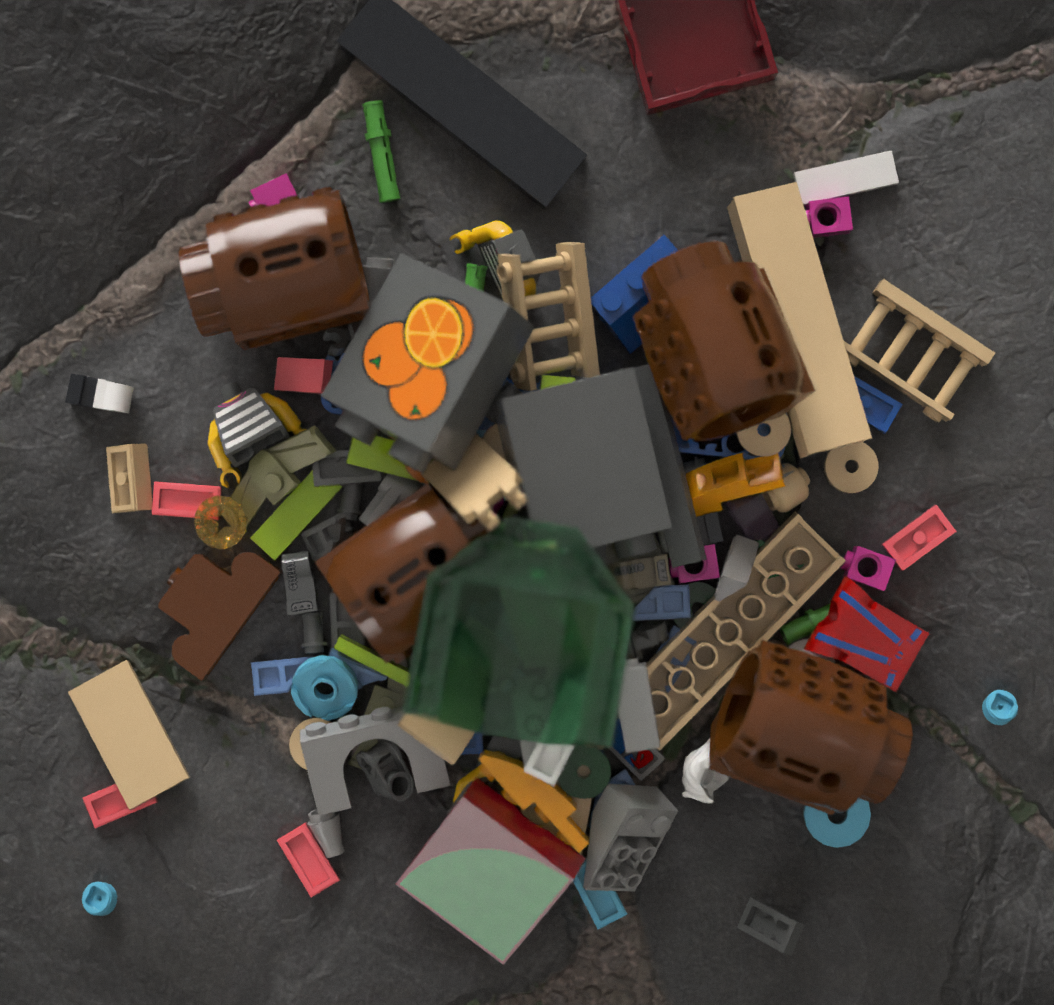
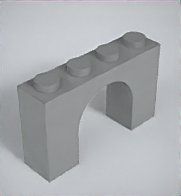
M635 658L619 661V667L605 669L604 664L588 666L584 668L585 673L572 675L571 670L557 671L551 673V679L538 680L537 675L518 678V684H514L511 687V694L524 768L570 678L601 693V695L608 698L614 704L620 716L626 753L660 748V738L646 662L639 663L638 659Z
M413 700L407 702L403 707L394 709L381 707L373 710L371 714L359 717L355 714L346 715L337 722L328 724L315 722L300 730V744L318 816L351 808V796L344 771V762L355 746L371 739L392 741L405 751L410 761L417 793L450 786L445 760L397 726Z

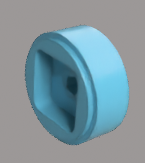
M996 690L984 699L982 710L986 719L991 723L1005 725L1017 715L1018 704L1011 693L1005 690Z
M105 882L89 884L82 895L84 909L89 914L96 916L110 914L117 904L115 888Z

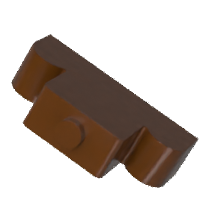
M244 552L234 558L231 564L232 575L205 555L194 554L182 570L178 567L167 581L170 588L158 603V607L190 631V633L179 636L174 641L172 646L173 658L180 666L201 681L206 680L283 574L281 569L257 553Z

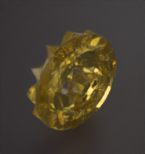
M216 495L200 504L195 514L194 525L199 538L205 544L216 549H226L239 543L247 532L246 522L248 517L245 515L242 505L234 501L232 497ZM225 512V520L232 526L223 527L218 532V523L211 517H219Z

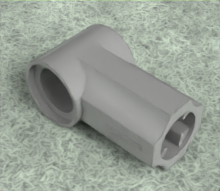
M387 474L377 489L379 490L359 517V520L365 525H369L419 490L422 484L416 480Z

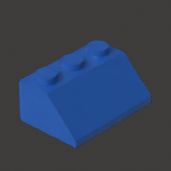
M665 235L660 237L591 297L593 312L630 354L642 345L633 316L649 303L642 285L641 276L651 265L678 251Z

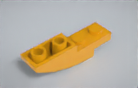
M739 453L708 463L685 474L696 517L722 511V502L785 487L781 460L778 453L772 456H761L745 460L743 454Z
M484 750L480 753L478 760L482 764L478 766L479 769L491 782L494 779L499 782L504 788L501 794L506 800L515 806L518 804L523 811L534 802L537 806L533 809L546 824L551 821L559 830L556 833L557 837L568 846H573L578 853L589 844L588 835L570 816L577 810V803L557 784L552 786L523 771L524 763L515 758L489 750Z

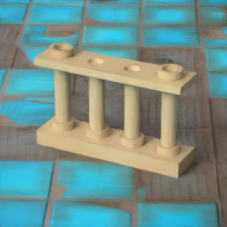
M584 243L556 244L557 254L555 257L521 263L520 255H497V276L501 282L503 302L511 305L527 320V310L559 303H563L564 323L536 328L532 331L510 371L511 380L518 389L537 390L536 376L571 369L572 376L590 378L600 375ZM559 270L560 290L525 296L523 276ZM567 336L568 356L533 363L531 343Z
M883 279L872 292V294L878 297L876 300L877 306L851 345L844 341L850 365L856 367L860 364L925 408L923 413L938 423L941 419L947 422L955 414L945 407L971 368L977 367L978 364L982 367L989 364L995 352ZM896 309L905 315L904 321L906 323L880 362L877 363L863 354L862 351L889 311L893 312ZM923 327L934 334L932 336L934 341L905 382L890 372V369L916 330H921ZM951 345L961 352L959 356L961 360L935 400H932L917 389L944 348L948 349Z

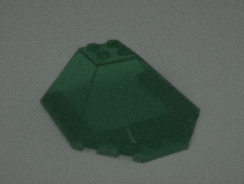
M508 517L499 523L498 527L482 538L479 537L458 552L457 556L441 567L438 566L428 574L403 713L480 734L534 743L612 747L635 606L577 527Z

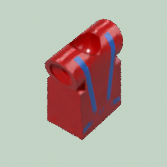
M844 576L831 599L828 615L816 625L803 649L837 659L866 677L896 692L929 633L874 602L859 585L849 577Z

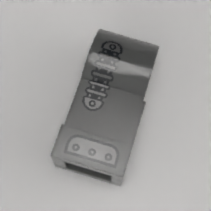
M309 551L283 554L282 570L287 599V615L320 611L315 574L312 569Z

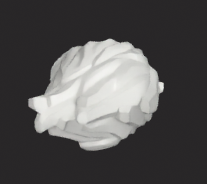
M710 738L704 745L685 757L682 784L685 789L682 793L683 797L693 798L708 804L715 802L713 792L729 780L728 776L709 769Z

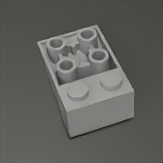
M608 784L604 789L592 815L583 884L585 890L635 891L641 883L643 875L655 857L657 849L678 812L677 808L656 786Z

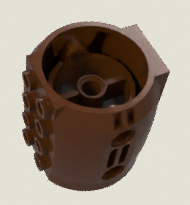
M325 187L313 191V196L305 198L289 196L279 200V204L267 207L266 204L248 207L246 209L247 212L235 216L231 212L216 215L213 217L214 222L206 223L207 241L187 245L179 249V262L185 291L201 336L208 337L232 331L235 343L243 350H248L364 320L371 307V302L354 231L345 200L339 190L333 191L332 187Z
M709 241L676 251L660 259L644 271L641 280L649 303L633 316L636 329L640 334L646 359L655 383L683 440L691 438L695 441L718 439L746 430L764 421L780 418L815 392V388L764 268L759 269V266L754 262H734L725 243Z
M427 483L315 563L350 616L387 664L394 660L397 665L413 654L414 650L411 646L421 640L425 645L440 635L442 631L439 627L449 620L454 625L470 613L467 607L472 603L478 601L480 605H483L497 595L494 588L498 584L493 575L494 571L488 556L490 549L514 545L499 524L490 531L477 518L468 524L443 498L440 499L430 484ZM435 546H439L446 551L447 560L443 565H436L430 559V551ZM376 588L387 603H381L376 599Z
M762 640L759 646L752 648L739 663L725 691L718 714L711 724L709 769L833 815L835 811L839 813L847 811L859 798L877 804L883 802L891 794L900 779L909 755L912 741V724L908 718L887 710L886 687L878 682L868 680L847 668L823 658Z

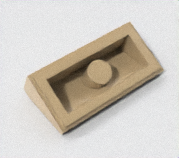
M147 444L106 447L112 513L151 510L153 502Z

